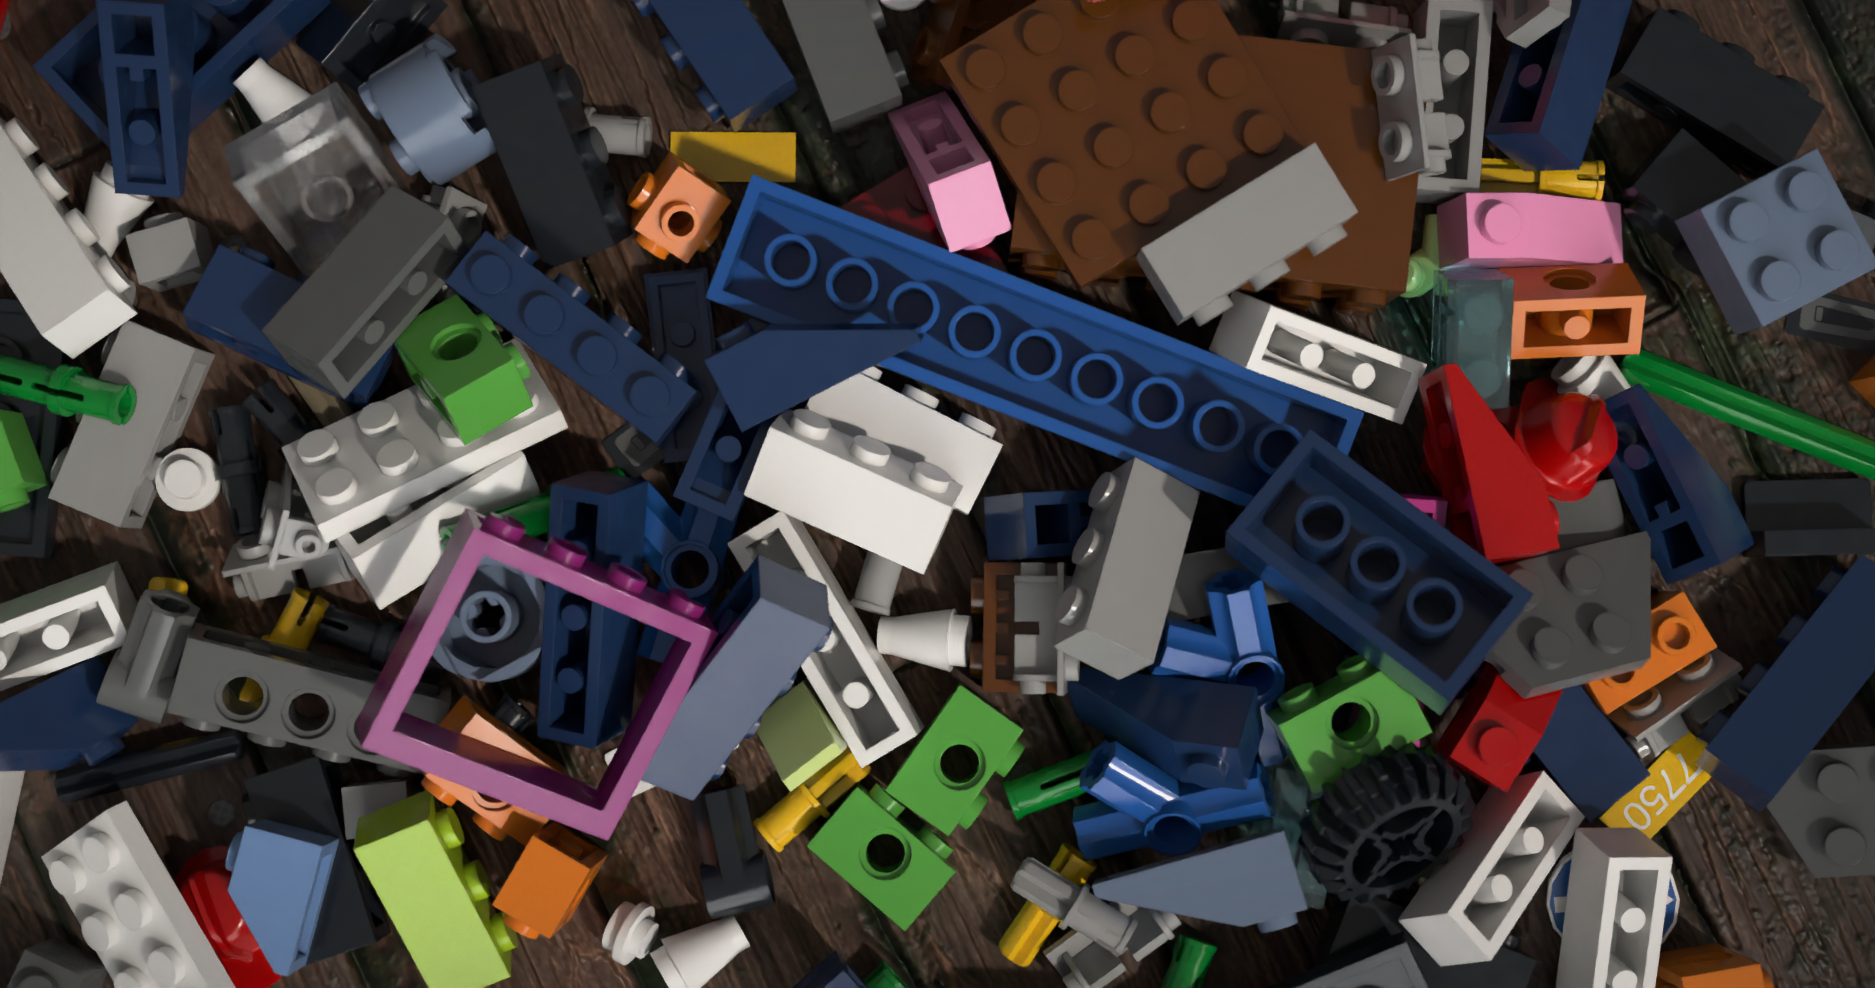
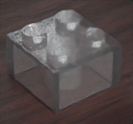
M337 81L224 146L233 184L300 271L306 276H311L322 260L340 244L362 219L365 212L374 206L391 185L411 195L404 176Z

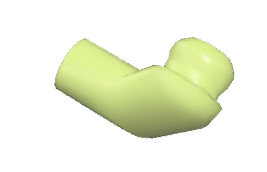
M1437 214L1425 216L1422 248L1410 255L1406 292L1400 295L1401 297L1413 298L1422 296L1447 279L1452 269H1439Z

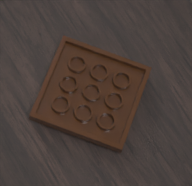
M1037 0L939 60V67L1078 290L1134 257L1141 248L1308 147L1216 0H1101L1093 3L1086 0Z

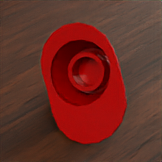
M1537 379L1528 382L1521 393L1518 416L1514 425L1513 440L1546 483L1548 496L1557 501L1576 502L1587 497L1595 486L1598 475L1611 462L1618 446V434L1615 423L1606 410L1605 401L1596 394L1587 395L1580 392H1564L1559 394L1557 392L1558 385L1550 381Z
M221 845L203 849L185 862L175 877L174 883L236 988H269L279 981L283 975L274 973L228 893L233 873L226 870L229 846Z

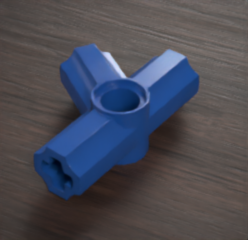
M648 482L643 558L661 577L657 591L667 595L671 588L683 590L688 598L706 605L704 611L709 617L715 595L719 592L725 580V564L730 551L727 543L734 539L747 496L734 522L688 502H685L682 514L680 515L653 484ZM702 554L708 562V577L699 587L693 589L685 588L678 577L679 565L689 555ZM646 624L636 654L663 663L676 636Z
M1239 568L1216 573L1212 580L1203 583L1212 628L1166 616L1154 663L1149 665L1151 674L1165 677L1256 687L1264 731L1254 763L1263 762L1264 767L1282 763L1287 753L1266 713L1279 707L1277 700L1284 694L1285 674L1277 658L1263 581L1253 572ZM1250 662H1262L1256 671L1250 674H1238L1244 665Z
M1105 739L1092 751L1090 759L1080 775V788L1101 801L1074 807L1073 825L1077 835L1078 847L1086 861L1151 847L1161 854L1176 856L1194 851L1200 845L1205 833L1276 817V800L1273 795L1270 777L1263 762L1254 763L1246 790L1224 787L1210 789L1193 783L1181 782L1118 742L1111 743Z

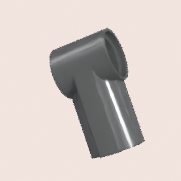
M145 589L129 624L122 649L118 648L105 674L97 696V704L159 725L162 724L167 714L186 640L200 610L199 607L189 601L188 596L169 589Z

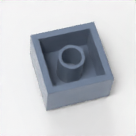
M1818 149L1781 165L1675 221L1735 335L1764 327L1875 269V256Z

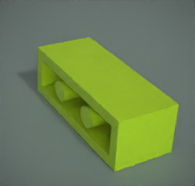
M425 790L359 817L353 850L428 988H484L511 977L512 949L518 947L516 931L503 922L502 919L506 913H496L488 898L491 896V886L481 862L477 859L470 862L461 846V844H464V834L454 810L451 807L442 809L437 798Z

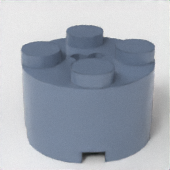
M440 34L432 35L370 74L369 81L358 87L359 95L367 109L376 119L382 120L384 118L396 139L389 142V147L402 169L410 176L420 171L432 185L435 183L444 185L497 152L471 89V86L481 82L471 68L464 72L459 67L455 68L449 59L458 54V51Z
M484 555L432 656L442 667L456 675L458 674L464 678L481 682L502 681L524 675L537 668L541 664L546 581ZM487 602L491 606L502 605L505 615L499 620L501 630L497 626L486 628L483 625L482 618L490 613Z

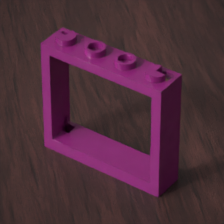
M465 508L356 720L361 748L608 841L713 645L718 631L704 611L706 605L688 598L683 590L671 588L666 595L646 586L648 580L630 567L612 562L609 568L606 569L586 560L588 554L568 540L551 536L548 543L525 534V525L512 516L504 513L503 517L490 511L484 516ZM483 555L676 636L673 645L597 787L403 712Z

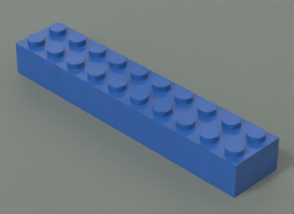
M753 174L705 297L714 303L769 324L918 323L924 334L922 341L876 364L877 366L1125 462L1136 457L1190 487L1244 508L1248 506L1310 429L1348 456L1365 413L1319 394L1249 370L1224 357L954 252L950 253L946 249Z

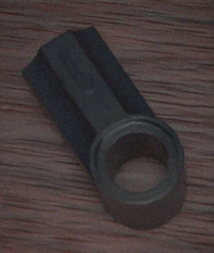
M746 784L730 785L699 793L693 801L691 800L704 860V862L700 863L701 883L711 919L775 906L776 899L772 874L765 850L759 849Z

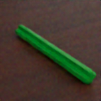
M1641 348L1640 354L1621 355L1618 360V368L1631 385L1640 384L1646 391L1875 480V441Z

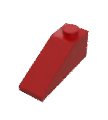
M1456 363L1446 364L1419 378L1418 384L1443 498L1448 501L1447 517L1451 533L1492 564L1532 558L1559 549L1557 537L1560 529L1559 514L1554 503L1549 500L1546 483Z
M1488 662L1434 749L1438 754L1444 755L1448 761L1454 763L1481 782L1507 793L1541 739L1563 689L1524 699L1500 678L1498 670Z

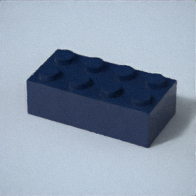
M191 0L195 56L189 134L238 90L233 82L260 57L267 63L322 12L331 1ZM96 7L37 61L33 67L110 148Z
M1311 429L1226 531V553L1438 715L1444 712L1520 616L1534 595Z

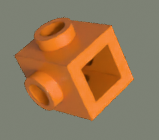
M669 151L655 173L645 172L635 183L628 196L627 204L631 206L632 210L630 222L634 230L638 231L634 236V240L644 249L662 260H665L671 253L688 264L697 250L701 253L705 252L715 241L722 227V220L719 218L731 200L720 184Z

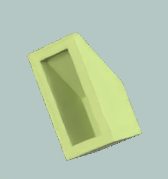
M808 678L797 686L793 683L785 695H777L764 711L760 725L756 730L781 780L790 792L837 757L848 746Z

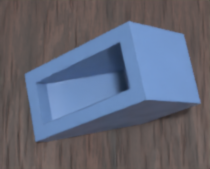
M262 819L246 825L244 832H238L230 844L226 858V870L233 873L228 893L274 973L288 977L307 963L340 838Z

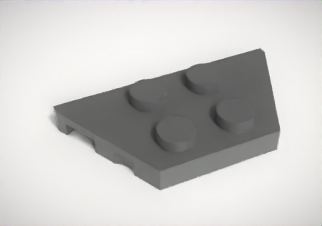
M1647 531L1498 566L1499 569L1534 594L1520 616L1485 658L1486 661L1495 666L1500 678L1522 698L1526 699L1638 670L1651 658V539Z
M1875 742L1816 745L1767 805V808L1814 878L1875 875Z

